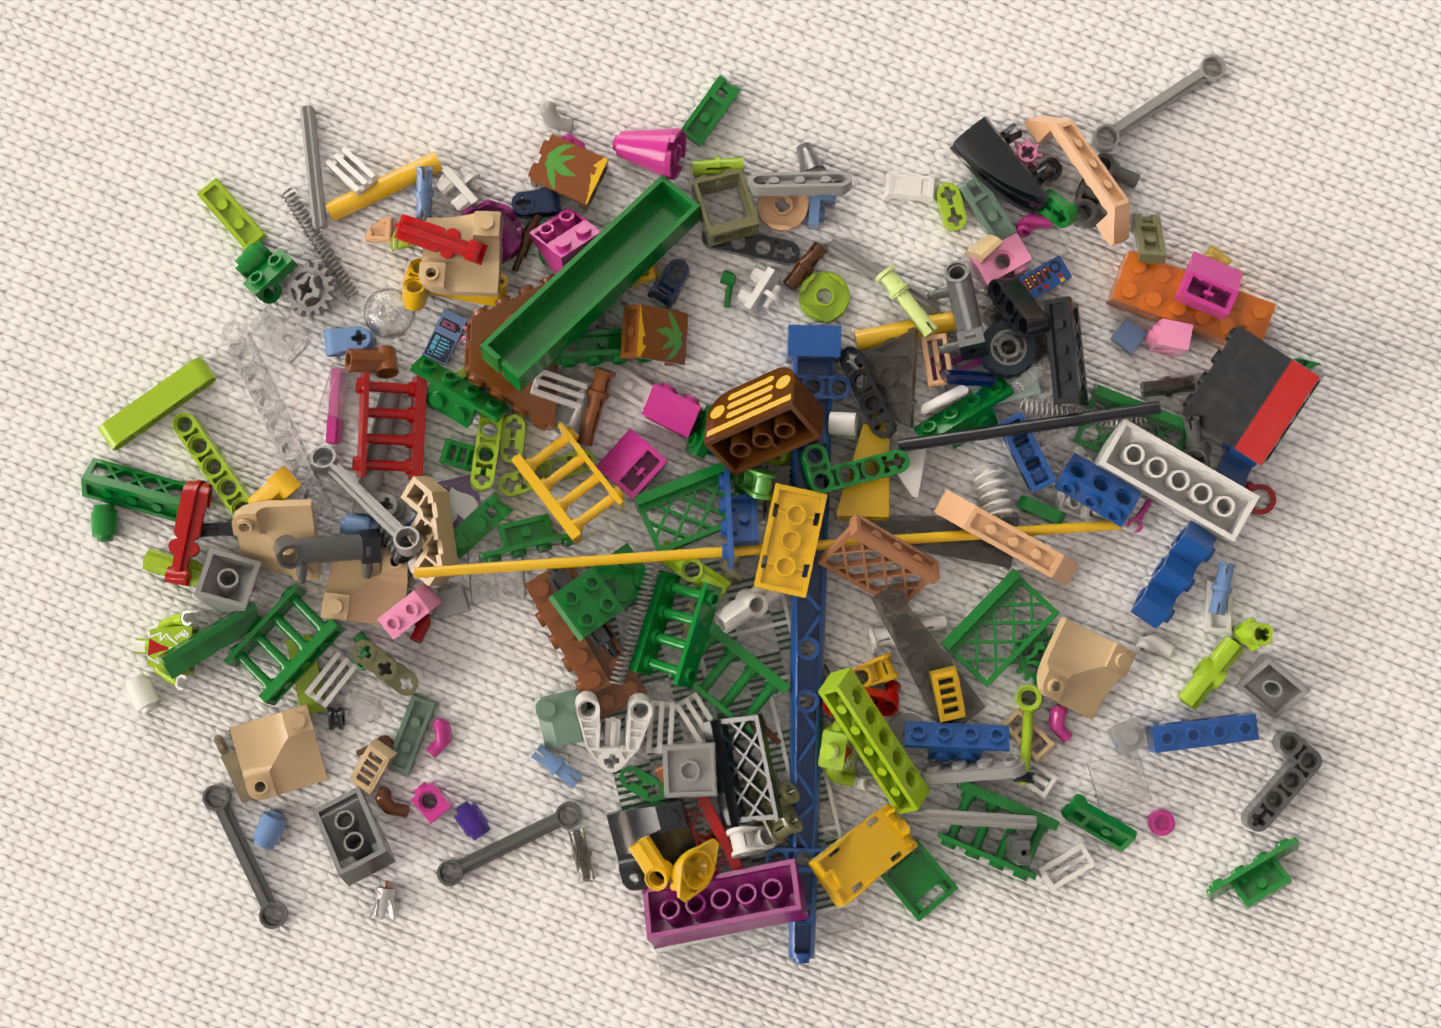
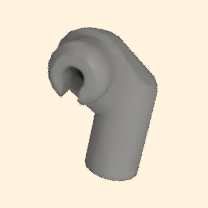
M546 101L541 107L540 112L547 126L551 129L572 132L574 120L560 117L556 110V104L552 101Z

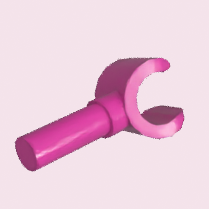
M1147 499L1136 516L1130 517L1127 520V528L1132 521L1137 520L1139 526L1135 533L1142 530V519L1152 504L1151 500Z

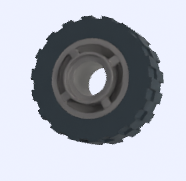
M1004 319L996 324L993 323L985 330L984 336L989 355L979 357V361L981 360L983 368H986L989 374L995 375L1000 379H1012V377L1021 376L1022 373H1025L1030 368L1037 354L1035 336L1018 337ZM1010 344L1014 349V353L1012 355L1004 354L1001 350V345Z

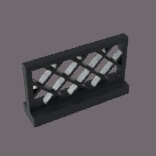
M1070 296L1043 300L1044 312L1049 321L1047 341L1054 404L1087 406L1089 402L1078 303L1072 302V297Z
M758 713L734 717L724 716L702 722L705 741L715 742L717 801L722 826L783 818L763 714ZM755 720L757 730L754 736L745 729L749 721ZM728 723L737 729L734 738L729 736ZM741 735L751 742L747 750L737 743ZM755 746L761 751L762 758L760 762L751 755ZM733 749L743 756L739 764L734 761ZM746 761L756 768L752 776L743 769ZM760 772L767 780L765 788L756 781ZM738 775L748 782L744 790L739 787ZM751 787H754L761 794L757 802L748 795ZM765 798L771 803L773 813H768L761 807ZM743 801H746L753 808L750 815H745Z

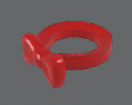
M1251 481L1246 482L1245 488L1253 492L1261 489L1266 491L1270 497V503L1265 509L1261 510L1254 507L1252 513L1263 515L1273 510L1276 504V496L1272 488L1264 484L1254 485Z

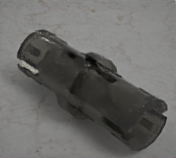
M1193 375L1179 378L1166 376L1162 380L1141 381L1140 390H1143L1141 395L1143 398L1156 395L1169 397L1173 393L1194 392L1195 383H1192V381H1195Z
M584 828L568 831L573 853L571 859L575 862L579 883L595 880L590 859L592 853L591 850H588Z

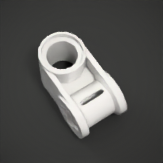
M830 412L828 422L829 435L833 436L836 440L856 441L859 414L853 412Z
M739 826L726 831L732 844V858L757 856L777 845L770 838L765 826Z

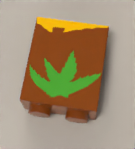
M552 134L549 141L545 139L540 148L539 154H541L539 162H534L528 174L531 177V186L537 188L539 184L576 201L579 208L588 211L609 167L608 159Z
M642 304L624 306L620 358H643L665 362V366L685 365L688 313Z

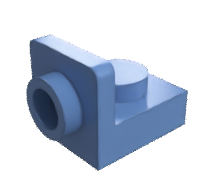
M836 195L810 196L807 229L818 230L819 222L824 223L825 207H820V205H835Z

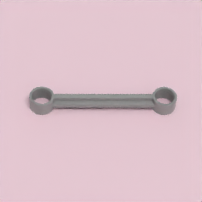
M1215 54L1206 56L1198 65L1197 70L1113 125L1103 124L1099 126L1092 135L1093 147L1102 153L1112 151L1119 143L1121 137L1203 83L1212 84L1217 82L1226 71L1224 59ZM1207 61L1215 62L1220 68L1219 75L1216 77L1208 76L1203 70V64ZM1101 130L1111 132L1114 136L1113 145L1102 146L1097 140V134Z
M322 445L312 451L310 461L315 471L320 475H329L393 537L396 549L401 555L410 557L416 555L421 550L422 539L417 529L411 526H403L339 464V459L332 447ZM324 455L333 456L332 461L327 465L319 466L316 464L318 459ZM412 535L417 538L416 542L410 547H401L399 545V542L405 536Z

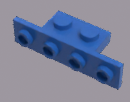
M724 466V473L719 475V490H724V497H720V513H725V520H721V536H726V544H722V560H727L728 570H733L734 546H758L756 498L748 494L731 495L730 471Z
M905 721L904 747L928 748V759H935L938 762H947L949 760H965L967 763L975 762L981 758L983 751H1010L1009 725Z

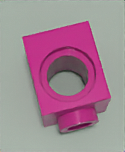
M435 781L429 785L423 782L413 791L416 796L411 799L430 824L435 822L454 805ZM431 793L436 796L437 804L435 807L426 805L424 800L426 794Z

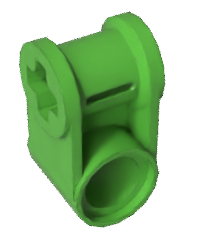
M755 466L735 476L733 475V482L736 487H739L753 498L771 500L772 494H770L772 481L776 479L777 473L766 469L764 466Z

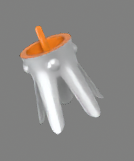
M388 880L385 882V887H376V899L369 918L372 917L375 910V917H378L380 920L384 919L388 903L389 917L396 920L394 902L396 889L388 888Z

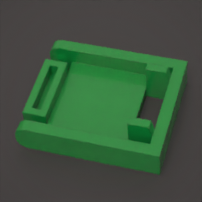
M917 839L915 841H917L916 844L919 851L916 853L914 850L889 869L892 874L887 876L885 872L881 877L919 922L954 893L958 887ZM939 884L944 891L926 907H923L918 900L935 885Z

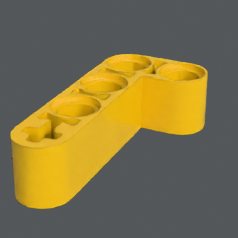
M416 258L409 263L402 284L403 305L410 311L423 309L429 295L494 307L497 306L496 300L508 295V278L503 273H501L499 297L446 295L431 292L422 286L419 279V266L422 258ZM430 272L427 277H434L436 272Z

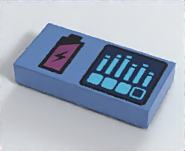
M444 309L422 355L447 366L464 332L462 327L467 326L468 319Z

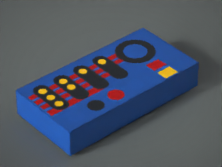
M1059 255L1018 279H1020L1035 299L1072 278V275Z

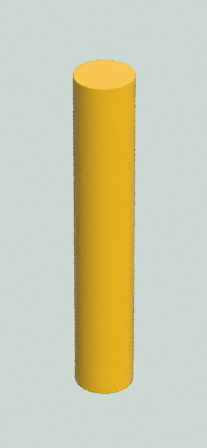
M435 152L377 178L378 181L360 196L354 191H350L325 203L331 218L336 222L416 184L417 166H424V177L426 166L433 167L432 176L441 172L443 168Z
M952 311L928 316L935 326L938 327L931 335L956 331ZM911 319L853 331L856 348L860 351L920 339L923 336Z

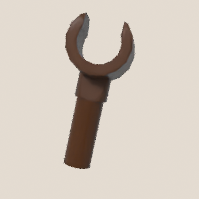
M764 719L767 737L778 746L782 741L766 726V720ZM750 722V727L753 730L757 731L754 725Z
M383 735L377 738L389 748L393 746L394 742L389 736ZM369 745L356 750L358 757L364 754Z

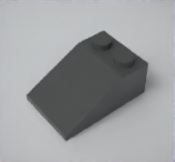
M360 787L312 810L337 873L348 886L396 862L387 839Z

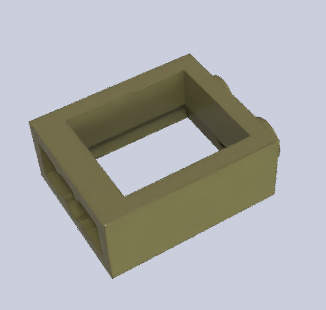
M728 169L721 174L714 176L703 175L692 181L691 193L694 201L700 205V221L708 247L758 235L760 223L742 169ZM736 187L745 217L711 226L702 196Z

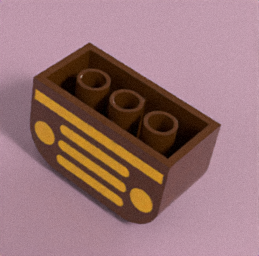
M777 368L725 392L712 404L706 419L704 445L735 476L822 438L824 409L819 400L790 368Z

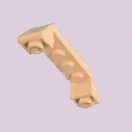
M1044 115L1026 120L1024 124L1038 143L1056 138L1057 143L1066 152L1071 163L1085 179L1087 186L1092 189L1099 199L1101 206L1108 212L1096 225L1102 237L1110 246L1126 241L1129 238L1130 201L1073 120Z
M947 489L934 510V513L1065 586L1068 585L1079 566V563Z

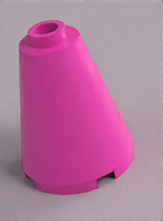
M679 128L621 131L619 135L614 137L613 150L616 151L618 157L657 175H664L667 179L675 180L678 178L683 167L678 164L681 157L685 158L686 133L682 132L683 129Z

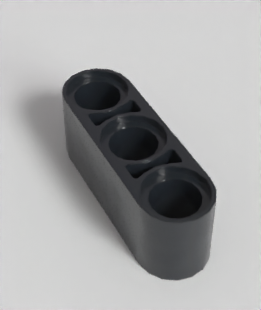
M1017 277L993 279L989 282L988 295L990 300L1018 337L1041 336L1048 332L1049 321L1046 314L1020 279Z

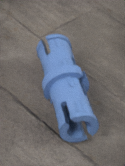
M417 166V189L414 190V196L417 197L416 218L422 220L424 209L426 220V218H432V197H434V190L432 189L433 167L426 166L424 177V166Z
M1219 561L1215 584L1211 586L1213 594L1208 613L1216 614L1217 612V615L1225 616L1228 595L1232 593L1233 589L1230 585L1235 564Z
M540 744L536 750L545 757L543 758L534 752L531 758L550 770L549 774L552 776L555 774L573 789L577 782L571 779L569 775L579 781L582 774L564 762V758L556 757Z

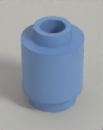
M347 513L345 518H341L340 534H358V530L376 529L377 522L370 515Z
M270 808L269 812L263 811L254 832V843L265 849L273 850L274 846L278 845L288 822L284 818L285 814Z

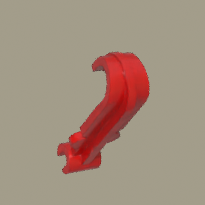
M402 214L399 223L395 222L394 228H397L394 238L436 253L440 251V255L445 259H452L455 254L464 256V260L482 265L488 245L470 239V242L461 239L460 231L455 228H450L446 231L444 227Z
M190 480L183 487L173 532L177 538L172 539L168 544V549L174 554L172 567L169 566L166 570L164 582L188 587L190 585L192 577L191 570H188L190 559L197 556L200 552L199 544L194 541L201 536L206 508L210 509L213 494L212 485L204 480Z

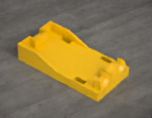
M778 483L774 485L753 587L806 598L828 494ZM774 504L779 505L776 517L772 516ZM815 513L819 514L817 526H813ZM763 555L768 556L765 569L761 568ZM804 564L809 565L807 577H802Z
M886 803L808 862V865L835 906L843 907L864 892L876 879L917 848L918 845L916 844L917 841H914L910 834L911 827H909L905 819L897 815L895 807H892L890 803ZM876 818L877 821L868 826L867 822ZM836 848L838 849L836 853L829 856V854L832 851H834ZM897 853L898 857L892 861L890 858ZM859 883V887L852 891L851 888Z

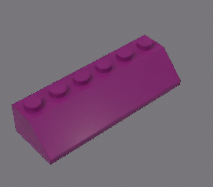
M795 858L714 874L708 886L686 903L677 897V891L670 889V883L660 891H653L650 888L642 889L647 940L655 948L809 919L806 894Z

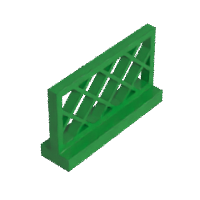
M1095 383L1086 409H1093L1096 401L1106 404L1107 408L1144 402ZM1162 409L1161 414L1141 417L1154 423L1158 432L1154 436L1160 437L1163 441H1165L1163 434L1170 431L1182 434L1178 444L1173 446L1182 451L1187 440L1183 424L1184 418ZM1094 424L1079 426L1073 442L1100 452L1102 447L1095 444L1102 442L1103 445L1105 439H1108L1112 434L1102 436L1097 424L1094 426L1100 438L1088 442L1080 438L1084 429ZM1159 425L1168 429L1161 431Z
M721 462L634 496V505L637 512L641 515L656 551L676 550L721 532V523L717 526L704 523L709 511L722 516V520H725V513H720V510L711 507L716 495L724 497V493L718 491L719 475L724 473V465ZM730 472V479L735 487L732 495H736V493L738 495H745L742 489L735 486L733 474ZM704 490L712 493L708 505L694 500L697 492ZM682 500L689 503L684 515L670 510L674 501ZM692 505L706 510L702 521L687 516ZM654 509L664 512L661 523L658 524L650 521L646 512ZM668 514L682 519L677 531L663 526ZM685 521L699 526L696 534L688 536L680 533ZM653 527L658 529L656 534L654 532ZM661 530L675 536L672 544L661 547L658 541Z
M1013 568L941 642V645L988 688L1060 612L1030 586ZM1020 586H1023L1030 593V603H1014V593ZM1011 597V603H1005ZM1033 597L1036 598L1039 602L1033 603ZM1033 606H1044L1051 614L1045 621H1033ZM1000 607H1011L1012 621L996 622V611ZM1014 607H1030V621H1015ZM993 615V622H986ZM996 625H1012V640H996ZM1015 625H1030L1031 635L1027 639L1015 640ZM1033 625H1040L1035 631L1033 630ZM982 626H993L994 640H978V630ZM975 634V640H969ZM1012 643L1013 654L1009 658H997V644ZM1015 643H1022V644L1015 650ZM964 644H975V659H964L957 651ZM978 644H994V658L978 659ZM976 662V669H974L969 663ZM979 662H994V673L987 680L979 673ZM997 662H1004V663L997 669Z

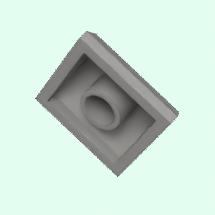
M210 548L194 597L219 613L246 611L261 562Z
M1260 655L1236 684L1241 691L1275 719L1311 690L1270 655Z

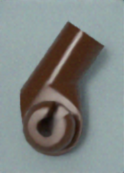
M380 787L375 795V801L382 811L388 815L407 818L410 805L395 803L391 798V789Z

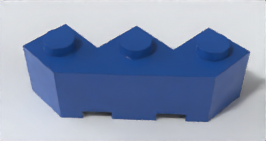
M1190 520L1172 542V548L1168 554L1162 557L1151 574L1152 578L1146 588H1142L1137 595L1130 612L1155 629L1163 621L1168 623L1175 613L1173 606L1177 597L1183 591L1187 593L1194 585L1195 579H1193L1196 568L1203 560L1208 562L1215 553L1216 549L1213 546L1217 537Z

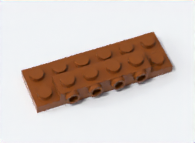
M575 567L565 568L573 580L580 576ZM546 571L524 584L539 611L535 616L542 627L548 626L552 633L548 638L555 650L559 648L562 650L565 657L561 660L567 671H574L578 680L575 681V685L579 692L590 691L596 694L600 706V716L602 719H605L627 706L628 699L634 693L647 694L648 691L638 674L631 670H625L628 674L624 675L626 679L622 680L624 682L623 685L609 682H619L610 676L620 677L612 673V671L622 672L614 668L615 665L621 666L615 661H625L618 659L617 656L610 659L602 646L596 648L588 636L580 642L548 599L556 591L549 583L548 578L551 575ZM606 622L605 624L607 625V627H608V628L610 629V631L612 632L611 628L609 627L608 623ZM614 635L610 640L618 651H624Z

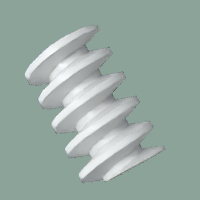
M985 464L976 467L972 473L976 477L974 483L978 486L976 494L980 496L978 504L983 506L981 509L999 519L1006 518L1012 514L1014 509L1005 507L1012 503V499L1003 497L1010 493V489H1003L1001 487L1008 483L1007 479H1000V476L1004 475L1006 470L998 469L997 464Z

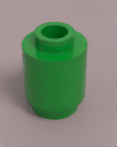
M257 240L254 244L251 243L235 260L238 264L235 269L247 279L273 253Z
M114 504L93 505L91 529L92 537H97V542L114 541L115 536H119L118 511H115Z

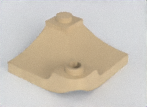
M475 211L474 214L464 216L426 218V222L444 227L446 231L450 228L459 230L463 240L470 242V239L486 244L488 247L482 265L464 260V256L455 254L452 259H445L440 255V251L436 253L423 248V258L419 266V279L422 286L431 292L439 294L499 297L504 222L501 212ZM430 272H436L434 277H427Z
M312 499L253 502L236 510L232 519L233 533L238 537L242 557L260 561L261 570L287 574L293 577V581H298L297 567L293 569L281 567L275 556L273 545L276 539L283 535H292L296 538L319 537ZM294 549L285 550L283 555L293 553ZM321 563L307 564L306 580L320 579Z
M381 547V563H373L372 577L370 579L363 577L360 560L331 562L329 578L323 596L321 618L381 625L377 619L408 595L410 580L408 562L393 566L391 562L393 557L390 555V551L387 547Z
M1061 617L1038 668L1037 686L1039 693L1093 720L1099 706L1112 687L1123 676H1127L1137 653Z
M307 704L229 727L246 789L253 799L265 800L328 780ZM263 782L266 787L265 790L257 792L255 790L256 783Z

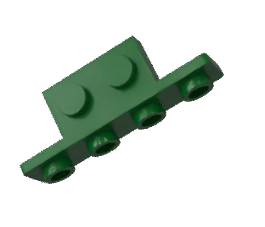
M622 328L584 331L575 340L576 351L562 352L553 363L554 365H562V368H572L577 366V364L586 363L587 366L593 367L601 365L602 362H612L613 365H621L632 360H637V363H647L652 360L620 358Z
M422 355L411 365L410 371L431 383L426 395V404L466 428L473 423L477 411L492 421L499 422L509 410V406L502 403L499 399L493 398L476 385L469 383L425 355Z
M995 378L913 428L917 436H925L996 425L998 421L993 406L1014 394L1013 389L1004 378ZM965 443L953 444L951 446L956 449Z
M544 514L498 525L497 529L502 548L480 553L478 558L479 562H501L502 557L510 555L512 559L526 556L528 551L537 549V553L552 550L553 545L562 544V547H568L575 544L567 533L554 536L549 515Z
M1296 837L1290 840L1285 838L1275 845V849L1269 853L1264 851L1253 858L1254 862L1249 865H1240L1233 869L1230 873L1231 875L1224 880L1221 878L1216 879L1209 884V889L1206 890L1207 898L1212 901L1233 889L1248 910L1290 885L1292 880L1278 860L1299 848L1298 839Z

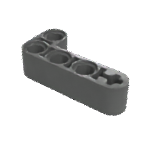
M1282 730L1273 737L1272 744L1274 749L1287 761L1242 811L1241 822L1248 829L1257 832L1266 830L1322 765V757L1319 752L1295 732ZM1286 736H1290L1292 745L1286 750L1282 742ZM1309 753L1312 761L1308 767H1305L1302 763V758L1305 754ZM1292 773L1295 780L1288 787L1285 783V777ZM1275 792L1278 797L1275 805L1270 806L1268 804V797L1271 793ZM1253 814L1258 815L1257 819L1259 820V822L1257 824L1253 823Z

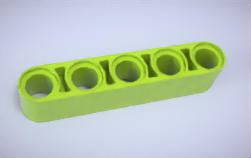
M202 356L197 357L106 420L98 427V430L113 451L118 450L216 381L217 377Z
M186 412L177 414L172 421L175 433L233 516L235 511L241 508L243 504H249L250 492L202 422L196 416ZM186 419H191V429L184 432L182 429L183 422ZM205 440L207 443L206 450L199 453L196 449L197 443ZM215 461L221 463V470L217 474H213L211 471V466ZM234 482L236 490L232 495L228 496L225 491L226 485Z

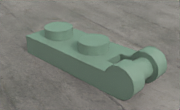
M975 175L971 176L972 179L967 183L962 182L957 185L961 197L965 200L986 234L994 235L1003 241L1017 232L993 192ZM978 188L981 194L974 197L971 191Z

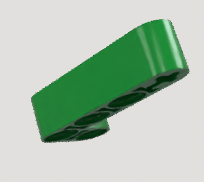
M820 444L809 445L802 451L800 456L809 490L824 494L898 475L906 471L910 465L908 454L902 450H893L835 466L830 465L827 451ZM810 450H815L819 453L820 461L818 463H811L809 461L808 452ZM894 457L896 460L901 461L898 468L896 465L885 468L884 464L894 460ZM867 462H871L876 466L877 472L875 476L866 473L865 465ZM842 469H847L851 472L852 479L850 482L841 480L840 471ZM817 475H821L826 479L827 485L825 489H820L815 485L814 480Z

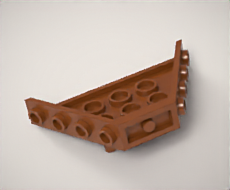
M554 274L541 279L542 285L533 288L532 284L518 290L519 296L511 299L507 295L496 300L497 306L489 310L485 305L473 311L474 317L467 320L464 372L469 375L468 380L476 386L481 387L483 385L490 390L489 394L493 398H497L501 402L505 400L511 404L512 411L522 417L524 415L528 416L533 420L532 424L542 431L555 429L556 402L530 394L533 381L520 392L503 377V371L499 374L482 359L480 345L483 340L492 335L541 289ZM552 362L544 370L558 374V365H554ZM541 376L542 380L557 385V381ZM541 385L538 386L539 390L557 396V391Z

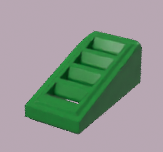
M446 438L439 463L471 472L470 462L475 446ZM455 446L457 447L454 460L451 461L449 457L452 447ZM466 449L467 453L464 464H461L459 462L462 451ZM482 449L478 453L481 460L483 455L488 456L487 461L493 458V453L490 450ZM486 468L484 470L481 469L480 475L485 476Z

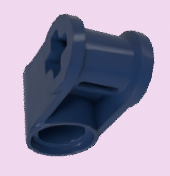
M545 187L518 192L513 196L511 202L512 210L519 219H530L535 214H539L541 217H551L562 212L560 195ZM521 201H525L527 210H521Z
M681 259L671 260L660 277L652 285L647 297H654L666 305V309L670 310L690 277L687 263ZM675 266H682L685 269V274L681 278H674L671 275V271Z

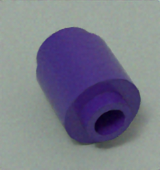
M467 800L455 808L457 814L453 816L467 837L471 836L473 841L491 829L487 824L489 822L475 801L469 803Z

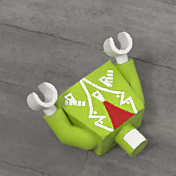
M186 610L183 613L173 614L160 621L157 628L150 630L149 639L136 638L134 652L136 654H148L147 665L153 667L155 674L167 683L176 686L178 690L192 691V689L188 688L187 683L189 680H195L194 676H189L195 674V666L171 679L157 656L198 632L200 622H195L193 619L194 614L199 613L198 610Z
M835 719L834 723L823 731L818 766L825 768V773L831 782L850 787L854 785L858 790L869 792L871 789L865 788V781L867 779L873 780V778L863 774L854 775L856 773L858 753Z

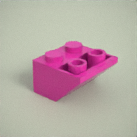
M568 207L529 232V235L549 268L558 273L601 231L572 208Z
M1194 251L1173 300L1222 320L1229 316L1238 295L1242 271Z
M662 382L661 386L654 383L642 416L688 439L698 423L702 407L696 398L687 394L683 398L677 395L674 387Z
M630 428L596 467L634 501V496L642 493L668 465V461Z

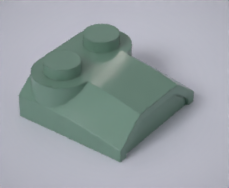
M578 689L534 699L536 714L539 719L546 749L584 741L575 706V699L580 694ZM589 702L583 703L581 709L590 710Z

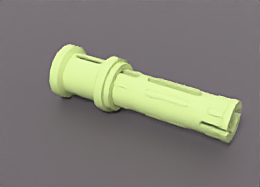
M894 265L883 270L875 278L876 282H880L887 290L890 300L898 302L924 338H927L938 329L908 291V283L900 279L895 272Z

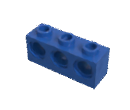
M1019 412L996 425L1026 421L1022 412ZM1033 433L1002 437L1030 493H1034L1057 481Z
M1075 452L1054 485V488L1120 527L1123 526L1142 494L1141 491Z

